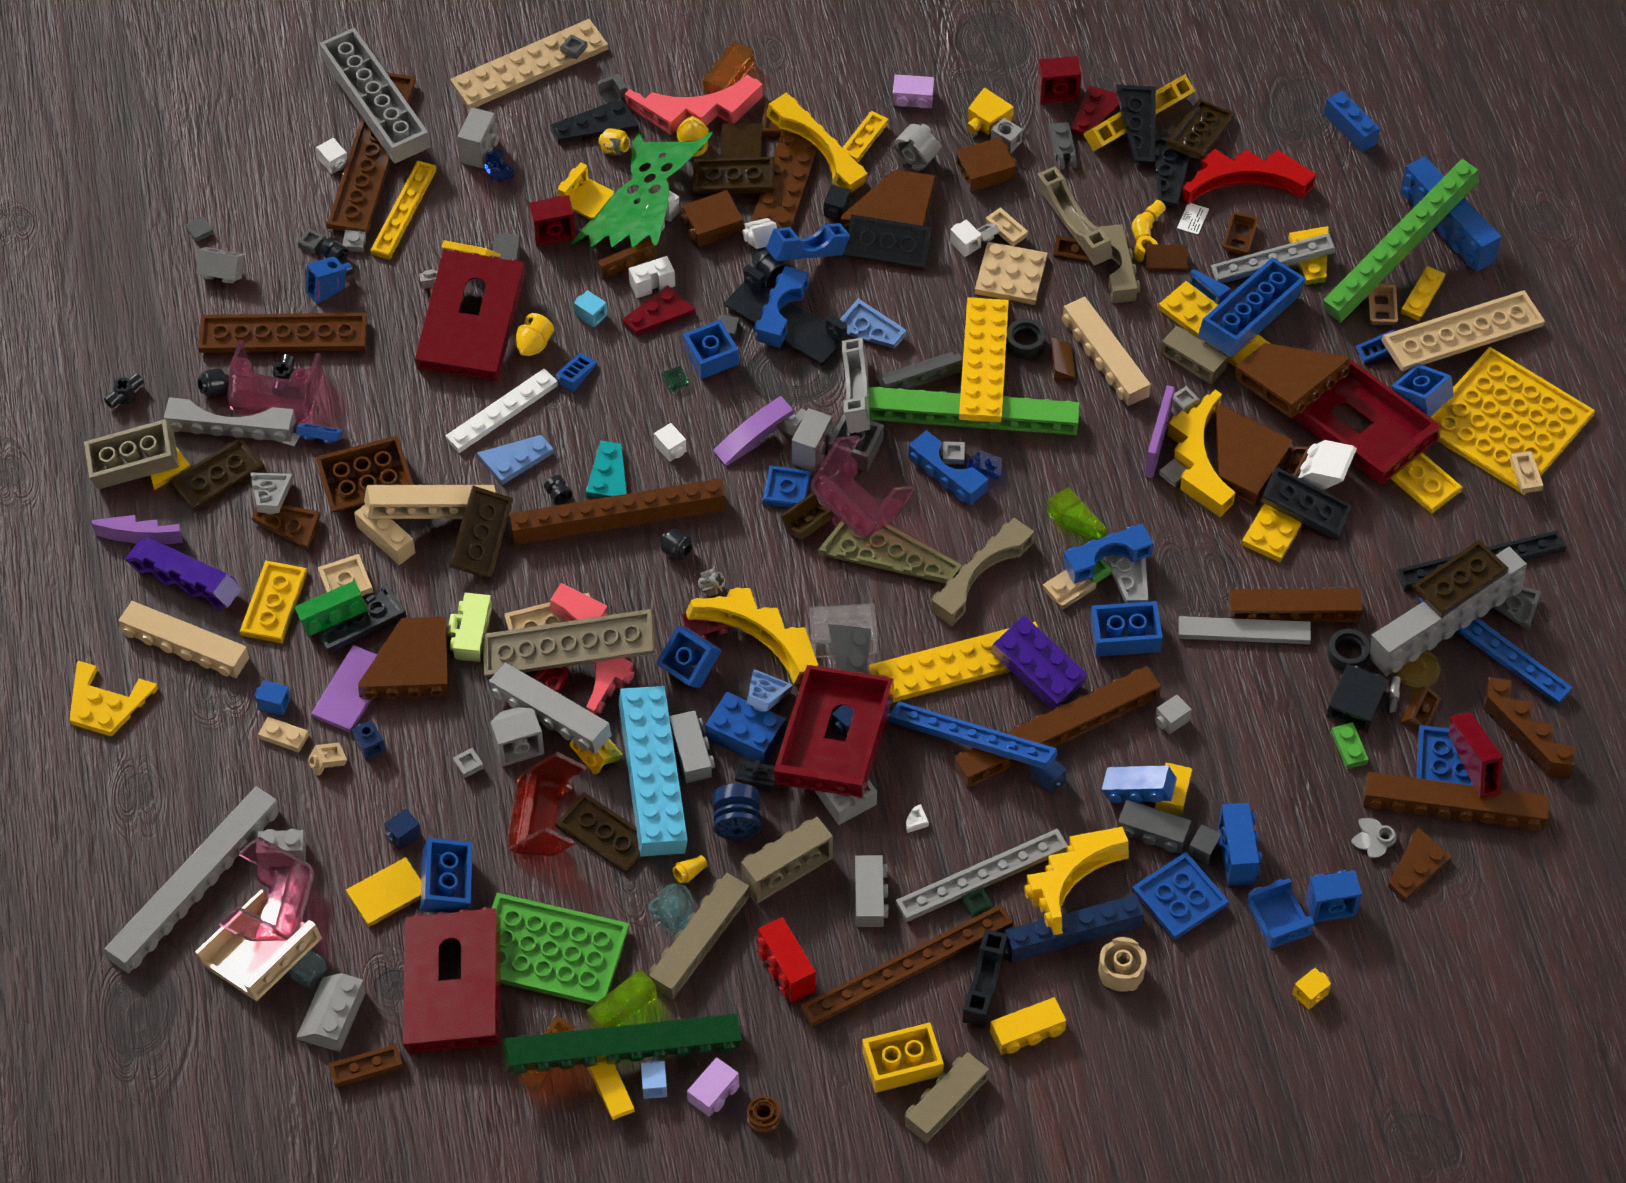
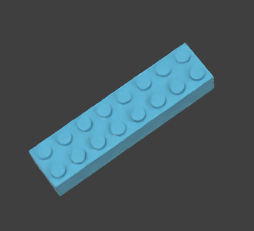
M665 686L620 689L619 710L640 857L685 854L687 833Z

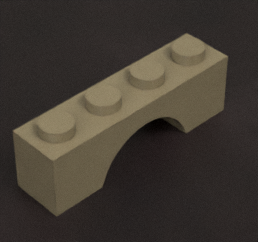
M1122 224L1101 226L1099 228H1102L1111 241L1113 257L1111 259L1120 267L1116 272L1109 275L1108 289L1111 302L1114 304L1136 301L1137 293L1140 292L1139 280H1135L1136 266L1131 263L1133 255L1132 249L1127 246L1129 244L1128 233L1124 232Z

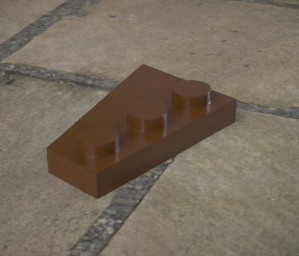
M282 505L279 513L275 514L258 513L257 507H255L252 521L308 551L321 515L320 511Z
M1417 828L1388 884V888L1403 901H1406L1451 861L1452 856L1421 829Z

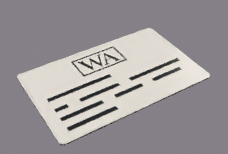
M1192 203L1187 204L1177 228L1199 234L1209 208Z

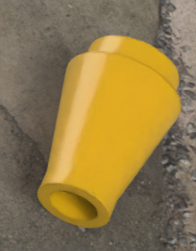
M700 855L696 858L676 863V866L672 869L673 875L679 883H688L703 869L707 868L708 864L706 859Z

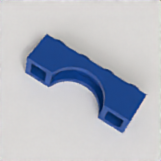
M840 223L824 224L815 234L804 239H799L791 227L775 228L766 249L776 261L843 255L850 235Z
M785 266L782 274H778L776 287L771 289L769 294V302L763 306L762 318L757 320L754 327L758 342L781 347L787 334V319L779 311L787 303L802 301L809 285L808 272Z
M926 430L909 444V459L915 465L918 464L923 468L927 475L938 480L945 489L953 492L960 501L971 506L988 491V478L974 467L954 469L944 464L940 458L942 442Z
M1143 524L1130 526L1118 533H1110L1104 538L1091 540L1085 545L1068 549L1064 552L1063 565L1075 584L1094 577L1095 565L1103 557L1119 555L1129 559L1131 562H1136L1152 556L1154 543Z

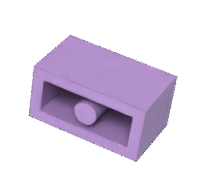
M895 74L892 106L932 108L934 77Z
M716 1057L687 1090L688 1102L710 1117L714 1112L721 1110L729 1094L733 1095L740 1086L739 1073Z

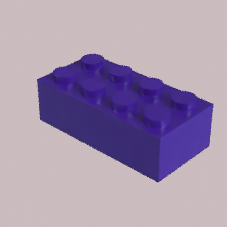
M1025 615L1014 623L992 646L991 653L1052 711L1057 706L1063 705L1086 681L1088 674Z

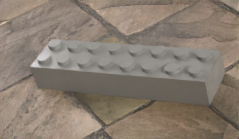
M355 28L319 43L322 60L394 164L430 148L428 131Z
M1510 547L1504 549L1496 556L1509 568L1508 573L1443 618L1439 617L1423 601L1372 634L1369 659L1385 676L1392 672H1398L1403 665L1409 661H1415L1426 650H1432L1443 639H1449L1460 628H1466L1477 617H1483L1491 608L1502 605L1508 597L1519 594L1523 589L1527 564Z

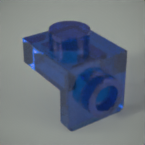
M503 149L489 151L486 153L484 170L497 181L513 178L515 170L503 161L505 153Z
M980 450L968 461V468L974 467L983 475L994 479L1002 476V458Z

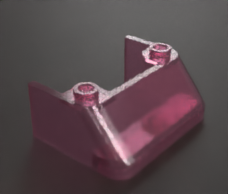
M239 340L230 364L227 395L229 407L234 411L258 414L272 407L293 409L297 422L306 420L310 415L324 375L320 353H316L311 369H296L292 372L290 380L250 373L252 367L247 359L244 340Z
M838 437L812 479L811 490L818 499L858 536H871L900 514L915 488L913 486L894 487L888 497L880 504L854 480L858 472V464L851 456V453L860 437Z
M258 836L240 851L239 856L258 865L256 871L257 879L262 885L269 888L262 916L260 918L246 909L237 906L219 921V925L251 942L288 941L300 929L314 878V870L309 863Z

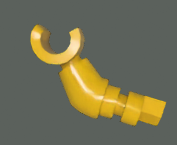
M1156 200L1144 213L1137 215L1132 222L1131 229L1136 240L1133 256L1138 262L1143 261L1146 245L1158 244L1151 237V228L1153 223L1166 210L1165 204L1160 200Z

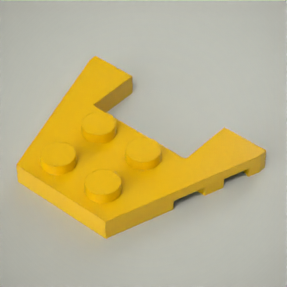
M78 661L69 719L71 725L112 737L131 718L130 715L146 702L145 699L151 693L154 694L158 690L156 683L138 679L129 697L90 686L98 671L97 666Z

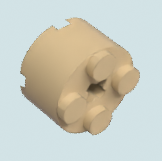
M1118 937L1102 948L1098 973L1105 987L1115 991H1133L1138 988V985L1144 978L1147 962L1146 953L1138 945V942L1130 938Z

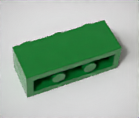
M355 580L295 606L308 637L368 611Z

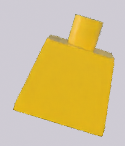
M984 88L968 108L967 120L969 123L966 124V128L972 134L981 130L985 134L990 135L995 123H999L1003 118L1010 122L1013 120L1014 107Z

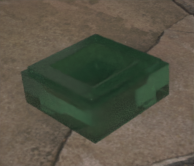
M681 365L662 372V378L670 392L689 385V380Z
M983 887L962 896V901L972 918L993 908Z

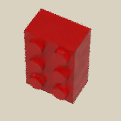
M781 917L758 928V938L756 941L759 949H757V954L762 962L765 961L767 963L768 973L772 980H777L780 986L778 988L784 999L787 998L792 1005L815 994L816 971L784 918Z

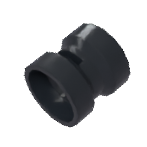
M333 237L327 238L320 247V253L327 258L336 257L341 264L349 254L348 248L344 245H339V242Z
M561 475L552 476L545 482L544 489L548 494H551L554 504H564L572 497V491L568 486H565V480Z

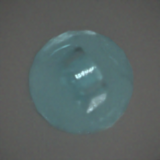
M673 883L667 885L661 891L660 896L654 898L649 903L648 909L653 917L660 918L661 923L666 928L671 930L682 929L687 925V921L693 913V910H690L693 898L685 885Z

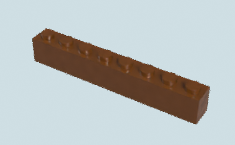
M1367 772L1363 806L1372 809H1389L1394 812H1412L1417 815H1434L1440 818H1457L1462 821H1480L1485 824H1502L1507 827L1517 826L1530 830H1544L1548 819L1549 795L1501 789V794L1480 798L1473 785Z

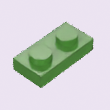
M1353 722L1333 727L1331 733L1346 769L1368 764L1369 759Z

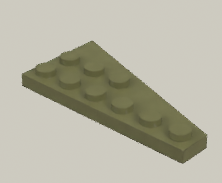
M855 505L818 549V555L945 584L950 578H955L962 567L960 563Z

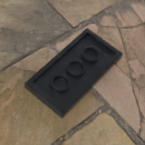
M851 214L848 229L850 238L844 255L925 268L932 227Z
M1275 467L1260 502L1336 541L1341 534L1352 505L1278 467Z

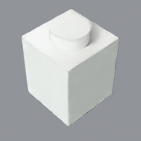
M334 138L317 146L318 159L331 174L345 168L348 160L347 153Z
M967 219L955 224L950 229V243L964 257L981 248L982 235Z
M672 423L654 433L655 447L669 462L675 458H680L687 452L686 439Z

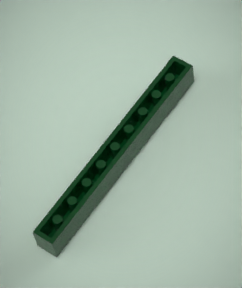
M727 1014L505 1038L503 1051L506 1072H513V1074L519 1075L526 1073L527 1070L537 1069V1072H545L554 1067L571 1069L574 1065L581 1064L584 1067H592L600 1062L617 1064L621 1060L630 1059L631 1062H638L646 1057L663 1059L667 1055L674 1054L677 1057H684L692 1052L709 1054L713 1050L720 1049L723 1052H730L739 1047L742 1038L738 1014Z

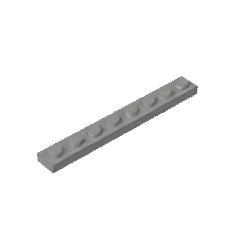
M1055 829L896 900V906L905 921H911L1046 861L1050 855L1064 853L1067 851L1066 847L1068 845L1059 830Z

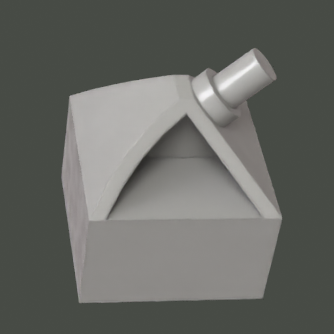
M512 708L500 712L491 721L493 743L502 767L544 754L542 731L534 709Z

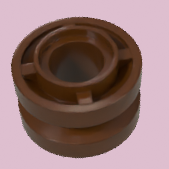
M759 1096L753 1099L747 1108L749 1127L758 1134L774 1132L780 1124V1106L777 1101L768 1096ZM761 1113L769 1114V1116L765 1118H762L758 1115Z

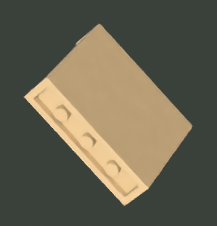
M260 890L231 919L218 929L196 951V954L204 967L257 1002L322 937L313 922L309 920L305 924L269 901L264 891Z

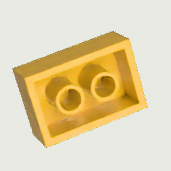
M931 1023L862 1039V1053L875 1093L937 1078L943 1073L944 1063Z

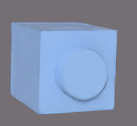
M649 1060L646 1063H641L644 1099L667 1097L665 1061Z

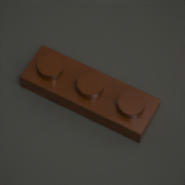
M649 239L637 244L635 247L627 248L599 260V275L602 279H605L653 259L657 256V245L655 246L652 240Z
M397 1044L328 1064L335 1088L403 1068Z

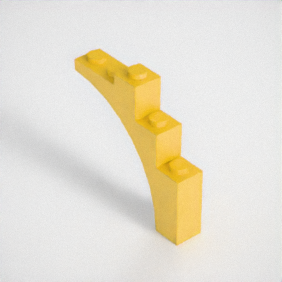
M1214 390L1210 395L1207 394L1202 399L1201 404L1197 408L1193 407L1188 414L1181 411L1177 416H1172L1167 424V436L1178 443L1174 449V459L1187 468L1180 477V489L1221 517L1233 505L1235 492L1213 470L1204 447L1205 428L1212 415L1216 412L1218 404L1220 405L1222 394Z
M750 588L730 589L727 597L696 598L690 601L686 611L688 620L721 622L754 636L779 658L787 669L794 685L802 683L807 665H818L806 628L790 627L785 629L778 608L764 607L757 609Z
M1123 827L1069 836L1070 846L1066 847L1067 852L1048 856L1049 865L1045 866L1046 872L1027 875L1028 885H1024L1025 896L1027 899H1031L1033 907L1039 906L1041 912L1045 911V923L1047 927H1051L1053 935L1063 934L1061 908L1065 897L1072 887L1094 870L1112 862L1129 858L1128 839Z

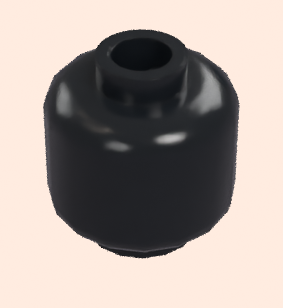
M219 368L204 371L197 379L198 389L201 394L208 398L224 395L227 392L228 386H230V378L228 374H225Z
M676 528L665 532L660 539L662 552L675 560L687 558L693 550L691 537Z

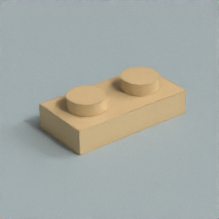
M1001 207L985 218L986 224L998 225L1000 232L997 234L1011 246H1015L1028 237V231Z
M1532 451L1511 454L1510 462L1521 494L1542 491L1544 485Z
M267 717L258 736L261 740L299 753L309 733L308 730Z

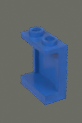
M1290 878L1276 880L1271 885L1263 888L1256 887L1248 894L1246 904L1270 949L1310 935L1313 931L1314 922L1311 916H1305L1291 889L1292 881Z

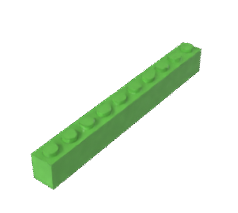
M1461 159L1323 300L1325 312L1342 323L1479 183L1478 169L1464 159Z
M869 387L870 420L1077 435L1080 402L1003 396L1001 422L959 420L961 393Z

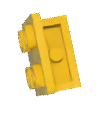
M581 162L576 168L571 170L569 177L560 183L557 190L559 196L569 195L573 211L588 219L595 218L614 194L613 190L589 179L588 166Z

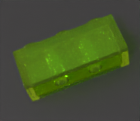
M640 969L587 1009L588 1023L593 1029L620 1026L657 998L656 984Z

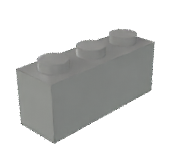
M695 710L669 716L671 733L685 782L690 783L712 778V769L715 768L713 756H708L707 750L710 749L707 736H702L701 731H704L702 719H697Z
M883 855L855 856L856 927H884V918H888V904H884V898H888V884H883V878H887V864H883Z

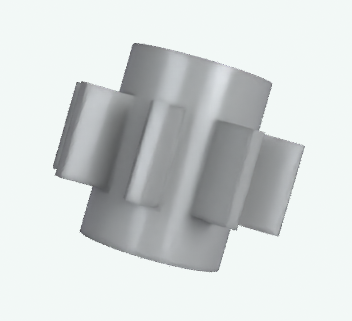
M715 568L700 573L702 577L698 581V586L703 593L708 592L710 597L723 592L722 587L725 586V578L722 573L716 572Z

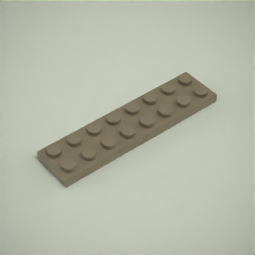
M647 609L483 634L484 675L487 678L493 677L505 662L525 673L656 653L654 611Z

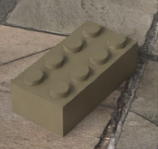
M166 419L84 442L89 478L98 490L179 467L174 431Z
M816 817L812 820H806L794 831L786 832L774 843L766 844L759 852L746 856L741 862L742 882L750 886V895L758 904L833 859V836L820 819Z

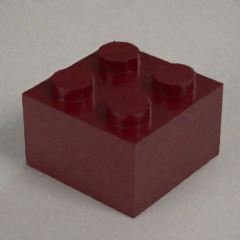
M1078 56L1038 59L1036 86L1040 104L1079 100L1081 69Z
M569 195L529 202L531 229L536 247L574 240L576 237L575 221Z

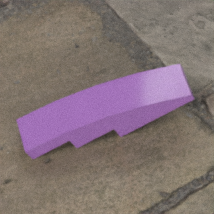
M782 396L778 397L729 434L713 450V453L726 467L758 447L761 439L777 430V424L794 414L793 409Z
M135 515L92 520L95 535L99 537L136 544L139 540L147 538L162 544L183 543L179 524L159 526L157 520L137 522Z

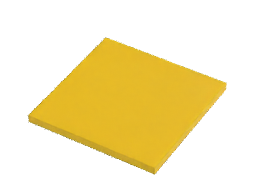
M1489 347L1453 387L1454 396L1431 415L1430 418L1441 425L1440 439L1437 442L1521 493L1510 462L1511 454L1532 451L1541 477L1594 416L1595 410Z

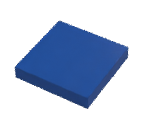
M769 466L762 504L786 508L793 507L807 497L812 471Z

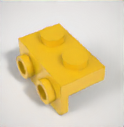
M610 739L605 742L596 754L589 750H583L572 740L570 742V747L594 774H599L603 765L620 761L623 755Z

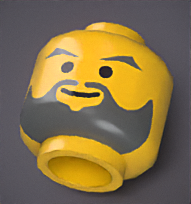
M608 128L600 135L599 145L603 153L621 156L624 152L628 151L630 139L627 137L626 132Z

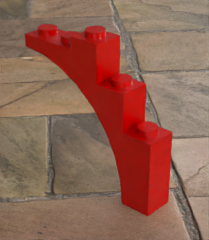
M1214 149L1211 153L1206 154L1201 161V170L1198 171L1195 178L1184 185L1182 201L1189 205L1200 196L1212 190L1236 184L1272 186L1288 191L1302 199L1314 188L1316 174L1279 150L1272 155H1268L1264 161L1247 149L1240 155H1236L1233 160Z

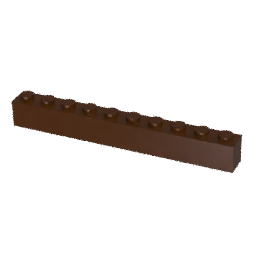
M720 478L509 514L514 545L723 511L726 510L723 483Z
M1148 666L1142 669H1135L1123 678H1116L1104 687H1097L1085 696H1078L1066 705H1059L1053 711L1047 714H1040L1034 720L1021 723L1015 729L1003 733L1054 748L1159 698L1161 685ZM972 748L968 751L963 750L955 756L954 769L965 786L970 788L1022 762Z

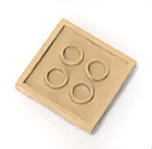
M987 242L975 287V294L1035 305L1048 253Z

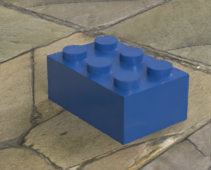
M1157 601L1091 606L1090 624L1095 657L1161 652L1163 636Z
M726 692L705 725L707 739L752 761L757 759L761 760V764H766L786 732L785 718L770 711H757L753 706L746 704V700Z
M1249 803L1223 804L1221 807L1218 831L1222 833L1220 843L1227 887L1255 885L1256 876L1260 875L1259 865H1262L1261 851H1257L1256 845L1259 844L1258 832L1253 829L1255 813L1250 811Z
M427 838L422 856L420 911L454 913L459 910L469 909L471 904L473 842Z

